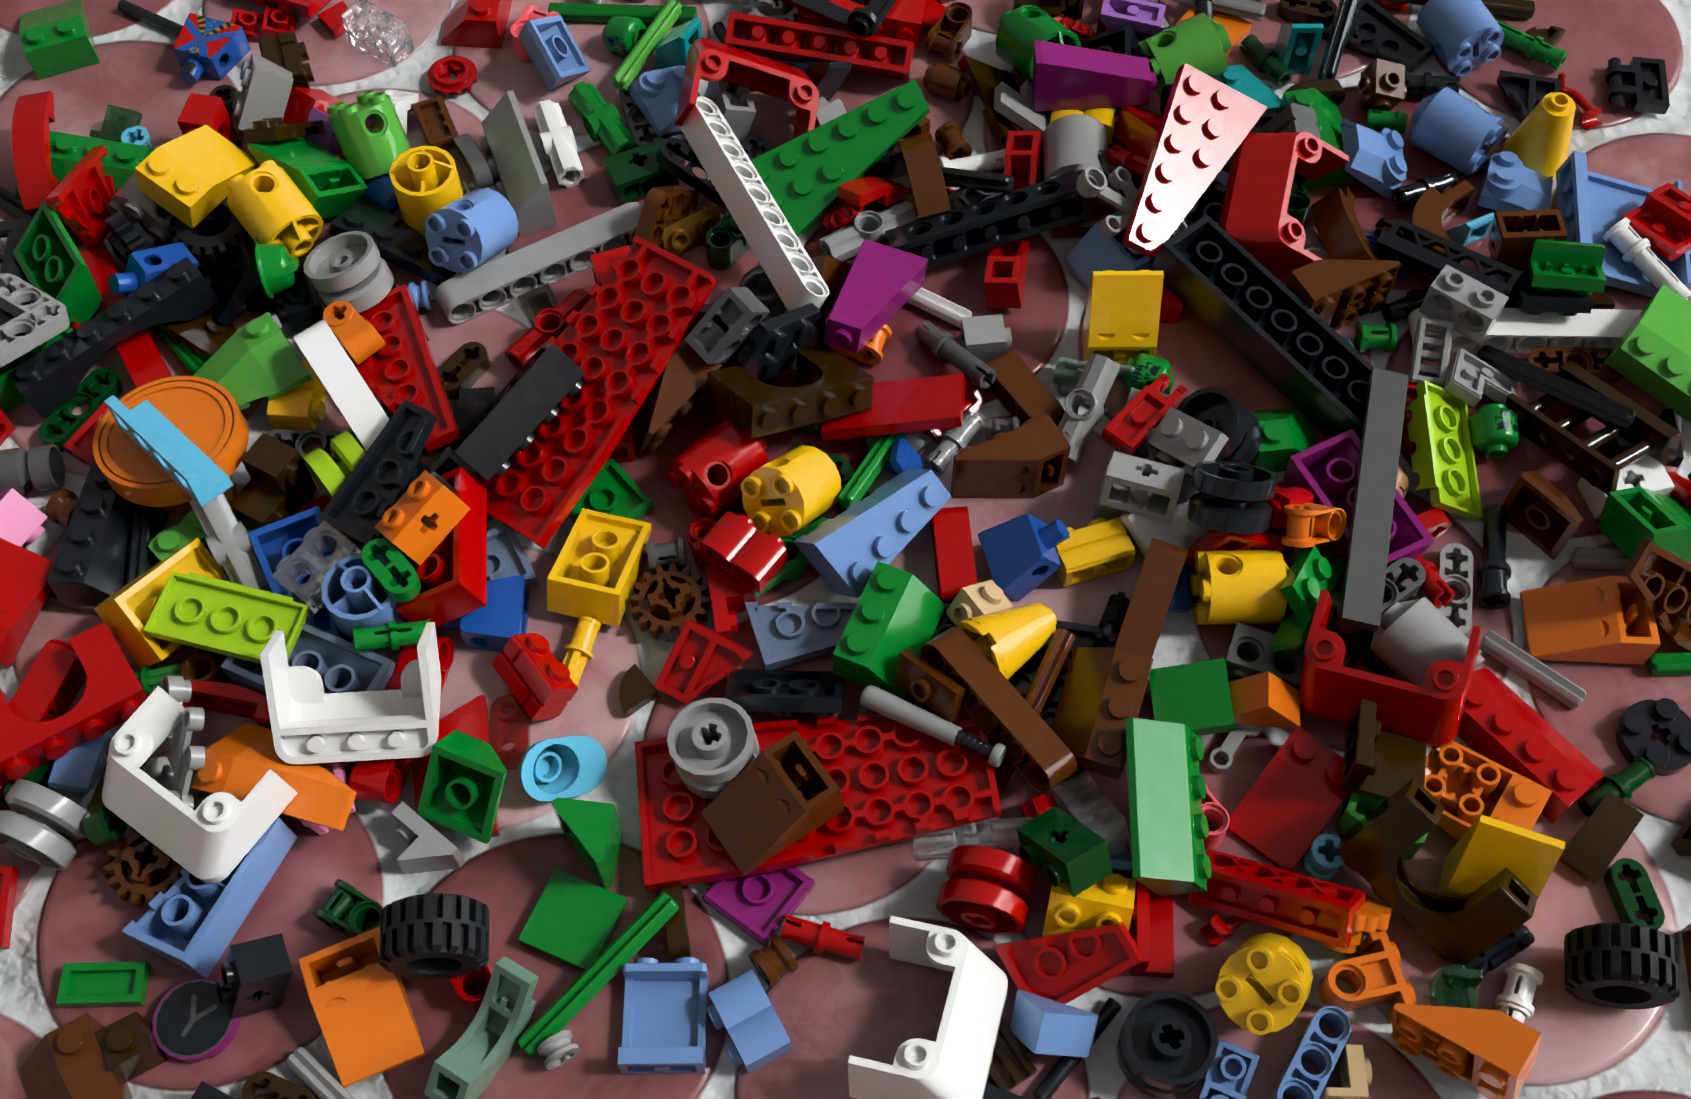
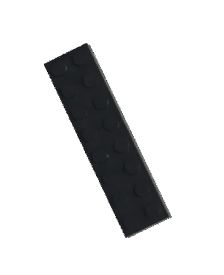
M1205 215L1162 244L1150 271H1163V283L1327 437L1332 438L1353 429L1361 440L1369 375L1374 367L1210 216Z

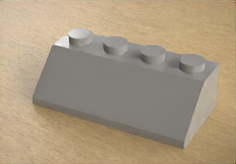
M507 91L481 122L485 136L479 137L484 155H491L492 159L487 160L492 178L499 177L500 182L495 183L497 192L503 195L515 210L519 224V236H524L555 227L557 223L548 182L514 91Z

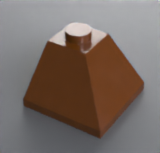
M1524 471L1502 504L1508 510L1507 522L1553 560L1560 555L1584 520L1568 497L1551 480L1546 479L1538 471Z

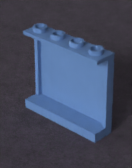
M1573 151L1556 171L1558 209H1560L1568 234L1565 241L1603 244L1606 252L1602 268L1607 279L1606 285L1652 297L1658 289L1633 263H1625L1622 259L1623 254L1610 241L1605 242L1602 237L1620 221L1622 215L1643 205L1647 194L1655 189L1587 171L1586 154ZM1677 180L1673 186L1683 191L1682 181ZM1652 250L1689 289L1691 286L1690 250L1672 262Z

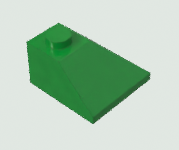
M1297 407L1250 411L1257 417L1262 428V443L1250 465L1265 468L1271 472L1286 471L1291 456L1316 445L1310 421Z
M458 730L453 731L433 744L417 814L485 844L490 842L507 775L505 766L491 744Z

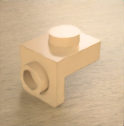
M993 580L962 587L946 613L956 625L966 618L1014 608V606L1004 595L1003 590Z
M1346 1044L1337 1061L1339 1087L1324 1088L1319 1099H1367L1369 1097L1368 1085L1372 1082L1371 1062L1369 1058H1364L1363 1045Z

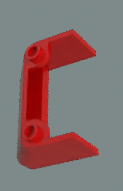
M707 38L697 39L687 53L676 114V126L681 127L695 107L700 79L708 82L724 80L789 101L797 109L792 139L815 128L819 92L807 74L801 69Z
M1309 132L1248 134L1233 153L1219 226L1277 279L1287 284L1292 270L1322 259L1304 249L1306 238L1304 227L1296 218L1287 214L1294 174L1296 172L1314 182L1347 163L1349 155Z
M1321 589L1304 651L1299 699L1304 710L1312 716L1347 725L1360 700L1364 699L1377 703L1376 720L1381 721L1382 731L1423 741L1426 743V746L1432 748H1442L1450 745L1457 736L1482 642V627L1473 625L1463 663L1451 660H1440L1433 663L1427 669L1423 684L1420 686L1343 666L1346 647L1338 634L1327 630L1334 605L1329 591Z

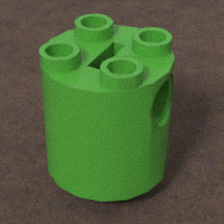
M1204 12L1137 43L1142 57L1148 58L1150 72L1154 71L1156 73V90L1159 97H1161L1162 90L1167 84L1174 83L1177 70L1184 63L1205 74H1213L1215 76L1227 71L1225 55L1227 50L1231 48L1229 36L1222 24L1209 18Z
M369 90L356 95V102L348 105L345 102H339L327 107L329 113L327 116L345 160L351 163L362 180L384 174L390 176L389 172L392 163L400 154L410 149L390 96L385 91L375 93L374 90Z

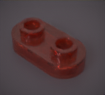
M513 694L500 696L493 702L490 708L489 743L506 770L517 769V764L521 763L525 751L530 747V717ZM507 708L515 709L510 715L503 714V711ZM509 742L515 743L511 750H503L505 744Z

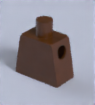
M1560 209L1496 211L1488 242L1491 259L1516 270L1527 271L1535 239L1566 240L1568 234Z

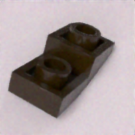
M1608 791L1602 796L1584 825L1577 830L1561 854L1559 861L1594 884L1618 854L1644 814Z

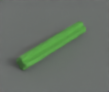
M668 0L612 76V85L615 88L624 91L629 87L655 51L658 42L665 37L681 15L682 5L680 2L675 0Z

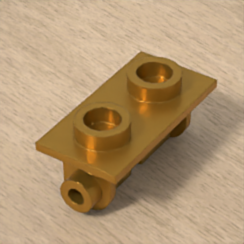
M714 204L709 207H703L702 210L665 226L660 245L663 244L664 250L678 255L706 242L708 230L713 228L721 219L718 205Z

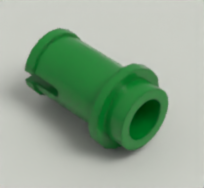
M1369 109L1366 127L1377 130L1388 128L1392 131L1405 132L1408 113H1402L1401 109H1398V112Z

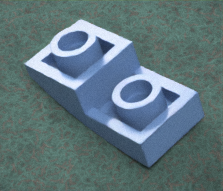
M117 726L108 730L102 737L87 741L69 750L65 756L56 759L48 780V787L87 794L103 768L102 756L113 738Z
M1218 1039L1215 1061L1205 1074L1197 1099H1246V1093L1260 1056L1227 1041Z

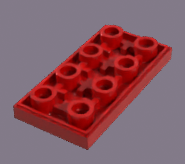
M962 373L873 383L872 409L822 421L820 430L822 439L825 441H846L856 437L870 436L878 438L886 434H915L919 431L935 429L948 431L955 427H962L966 391L965 375Z

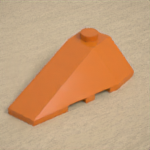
M244 723L205 749L204 768L197 770L191 788L210 795L216 792H227L242 802L269 769H271L298 793L280 815L340 831L344 830L357 792L317 763L289 764L284 762L275 752L271 729Z

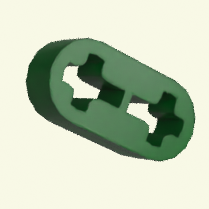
M378 538L369 541L363 547L361 558L365 567L389 598L403 603L413 600L419 594L421 582L417 572L388 539ZM380 553L382 556L387 557L389 564L384 566L380 560L374 557ZM398 574L403 581H408V585L405 587L399 584L396 585L393 577Z

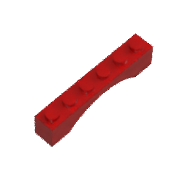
M1008 131L1004 157V174L1011 175L1014 178L1013 191L1039 183L1043 167L1041 131ZM1032 236L994 247L988 255L984 277L988 308L1021 309Z

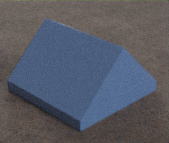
M561 15L529 20L524 24L519 38L549 92L591 71Z

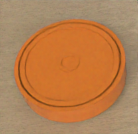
M196 376L167 377L144 384L119 399L129 410L144 400H148L229 477L242 462L241 458L246 453L249 440L247 423L234 397L220 384ZM108 410L95 431L93 454L99 469L111 488L122 498L144 506L166 507L183 504L192 500L193 498L119 428L111 412Z

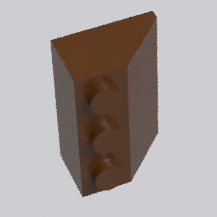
M1074 647L1051 729L1073 753L1077 767L1115 779L1120 778L1127 759L1125 719L1138 718L1153 658L1119 648Z

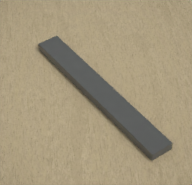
M1373 367L1368 382L1338 623L1376 632L1381 624L1409 375Z

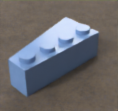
M277 817L229 876L218 883H205L183 868L180 871L183 876L165 894L160 891L148 903L151 908L137 922L132 920L121 932L143 949L193 973L208 978L294 844L297 836Z

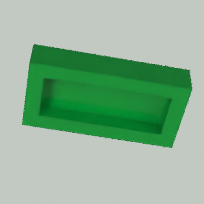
M146 961L64 963L56 1004L61 1008L145 1006L151 965Z

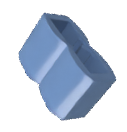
M753 969L708 993L712 1005L706 1007V1011L716 1031L724 1027L731 1041L724 1044L735 1068L743 1064L747 1073L750 1074L793 1050L791 1041Z

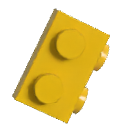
M1112 873L1075 897L1061 887L1051 885L1042 936L1123 922L1129 931L1134 909L1136 880Z

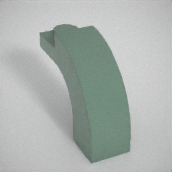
M506 956L495 963L484 999L473 1021L459 1040L434 1061L424 1091L426 1096L431 1099H477L514 1050L518 1043V1038L523 1034L537 1003L532 999L539 976Z

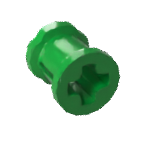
M1358 322L1355 333V347L1358 352H1365L1366 349H1385L1387 353L1395 351L1397 345V326L1394 322H1388L1386 325H1367L1366 322Z

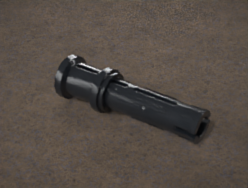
M1489 504L1483 508V561L1477 567L1480 590L1476 594V602L1482 608L1492 610L1503 609L1511 603V594L1507 591V581L1511 578L1512 569L1506 562L1508 510L1504 505H1500L1499 514H1497V504Z

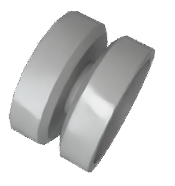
M350 231L328 238L309 253L303 264L304 273L311 285L318 291V296L325 308L334 301L344 300L349 302L358 313L363 312L382 301L390 292L394 283L390 268L386 261L380 257V251L373 238L366 232Z
M709 697L694 701L679 711L670 724L667 743L679 778L690 792L703 799L714 800L761 753L750 716L740 705L726 698Z
M17 779L4 797L7 805L13 811L0 810V844L15 854L39 865L60 872L66 871L77 854L75 848L67 839L81 841L87 838L83 828V820L87 810L42 785L24 779Z

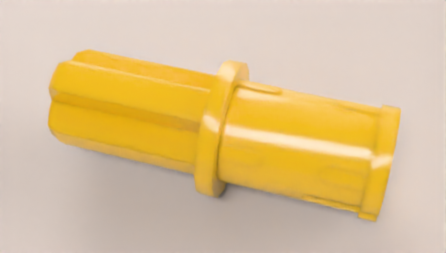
M587 616L579 617L571 642L565 645L563 649L566 655L562 663L570 670V678L577 687L586 663L592 660L593 654L591 649L598 630L601 628L599 621Z

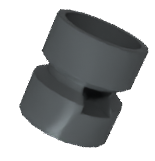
M53 443L35 445L30 447L28 452L23 447L0 451V485L3 491L13 488L19 494H26L32 492L34 487L40 492L63 488L66 475L65 465L57 445Z

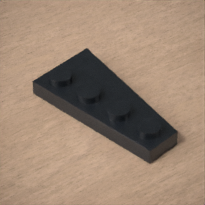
M363 195L330 222L329 234L336 236L350 231L366 232L373 238L383 260L434 285L439 286L441 283L463 274L455 273L443 266L434 265L429 259V249L425 236L367 195Z
M405 399L318 518L329 527L364 546L373 539L383 538L384 535L375 528V525L382 519L383 514L403 495L437 418L430 411Z

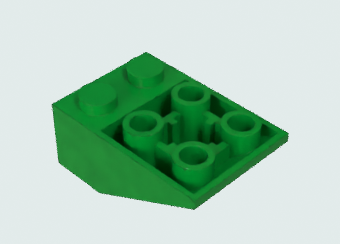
M303 137L280 141L248 143L247 148L260 165L265 161L273 160L279 167L283 168L322 219L339 216L368 190L367 185L351 163Z
M1641 486L1608 492L1597 528L1629 559L1632 560L1642 541L1647 539L1685 561H1691L1690 509L1683 506L1676 499Z

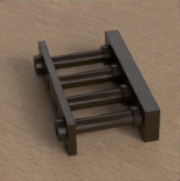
M1572 361L1560 366L1559 376L1635 409L1637 413L1633 424L1623 429L1581 409H1577L1554 422L1542 414V412L1562 402L1561 400L1546 394L1528 404L1513 393L1507 395L1506 407L1516 414L1519 433L1606 495H1608V492L1616 491L1620 470L1645 455H1650L1663 465L1676 458L1681 435L1680 431ZM1590 418H1595L1606 426L1583 440L1569 432L1570 429ZM1618 436L1633 444L1632 447L1611 459L1606 458L1595 450Z

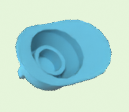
M572 735L541 740L532 744L525 751L521 763L517 764V771L520 772L522 787L530 797L538 801H552L556 798L578 797L590 793L604 778L608 761L605 750L598 741L589 736Z

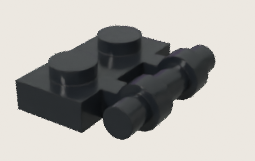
M1617 57L1608 60V67L1605 70V79L1610 86L1607 90V100L1611 104L1613 111H1622L1625 108V101L1632 102L1633 111L1665 114L1670 103L1665 60L1633 57L1629 65L1621 64L1620 58ZM1623 81H1630V85H1623Z

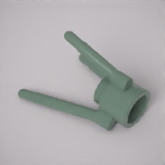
M1064 357L1059 358L1054 372L1053 383L1061 385L1060 393L1068 395L1074 390L1087 361H1078ZM1120 364L1121 367L1116 377H1124L1125 372H1134L1135 368L1130 365ZM1091 401L1083 402L1091 407ZM1104 406V414H1107L1109 409Z

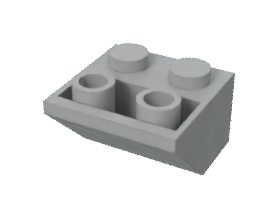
M252 53L250 62L244 60L241 68L242 91H235L232 102V109H234L233 117L237 118V126L240 130L253 127V121L262 120L263 118L282 117L283 120L294 81L292 72Z

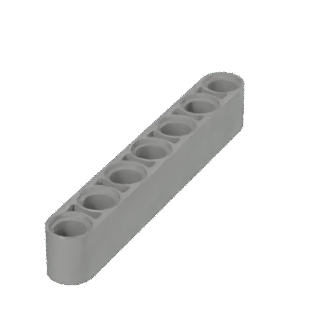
M637 202L623 204L481 265L468 273L453 277L436 288L435 298L450 323L462 324L592 267L590 255L627 245L631 249L632 239L635 236L642 207Z

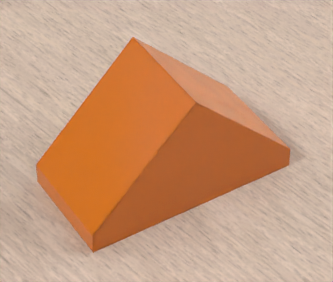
M1267 671L1229 682L1235 723L1285 729L1300 727L1299 691L1271 672Z

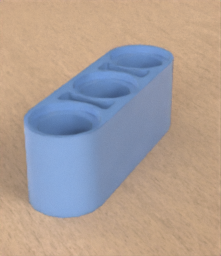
M1325 1006L1317 1011L1305 1026L1270 1099H1283V1094L1294 1095L1297 1099H1319L1351 1033V1020L1346 1012L1335 1006ZM1319 1022L1330 1024L1335 1029L1337 1037L1329 1038L1325 1036L1319 1028ZM1301 1058L1312 1059L1318 1066L1319 1074L1313 1075L1304 1070Z

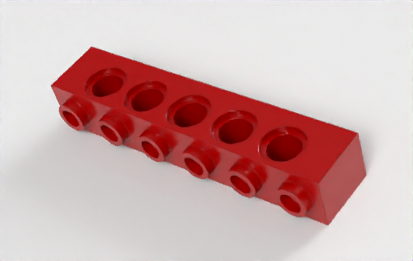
M731 11L729 12L724 42L725 45L759 56L799 63L852 62L851 71L907 81L910 79L915 51L914 42L876 35L863 37L846 30Z

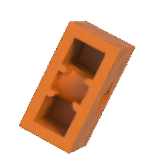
M424 470L409 485L407 491L383 514L382 519L375 525V528L421 566L471 508L445 485Z

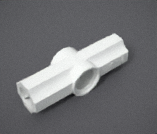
M550 99L541 101L533 109V113L540 132L539 137L547 162H551L559 185H565L567 188L577 186L585 178L578 157L577 144L570 125L567 126L559 103H554Z

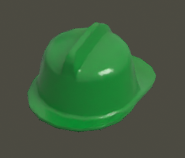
M253 238L260 280L267 296L272 299L274 294L286 290L295 284V271L299 267V259L290 256L288 249L283 244H259Z

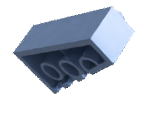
M907 469L875 489L870 496L862 501L854 502L840 515L824 521L818 525L816 530L808 535H802L793 542L836 594L858 598L863 593L877 562L880 561L889 565L951 498V495L931 469Z

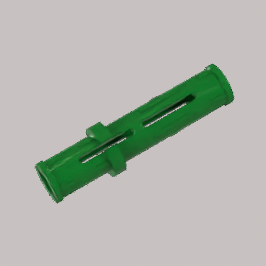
M1495 19L1505 35L1502 42L1503 45L1526 55L1525 58L1530 61L1533 59L1557 71L1561 68L1567 58V51L1550 45L1539 35L1534 37Z

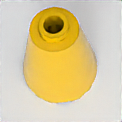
M1552 92L1545 95L1506 139L1502 151L1515 153L1523 162L1524 167L1555 179L1556 171L1565 162L1569 154L1576 109L1574 100L1561 92Z
M1032 603L966 618L956 625L971 638L1008 680L1054 636L1057 620L1054 612L1049 607L1041 603Z

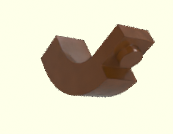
M925 132L898 139L900 159L908 177L916 216L922 218L950 211L947 190L931 133Z
M1466 180L1454 187L1448 186L1441 193L1433 186L1430 187L1418 199L1409 223L1454 242L1444 231L1442 223L1466 209L1475 188ZM1406 233L1407 238L1405 240L1415 243L1413 235ZM1438 246L1427 248L1446 257L1444 249ZM1417 273L1427 284L1431 285L1434 280Z
M1339 187L1311 205V213L1316 229L1331 259L1382 260L1367 239L1357 220L1354 211L1355 197L1348 187L1343 190Z

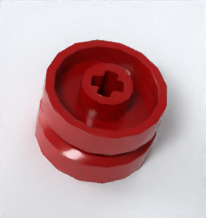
M959 845L951 849L945 873L949 880L941 885L936 904L937 910L952 922L979 932L995 935H1015L1022 932L1028 910L1024 900L1031 897L1037 874L1034 868L1032 869L1031 865L1020 857L988 846Z

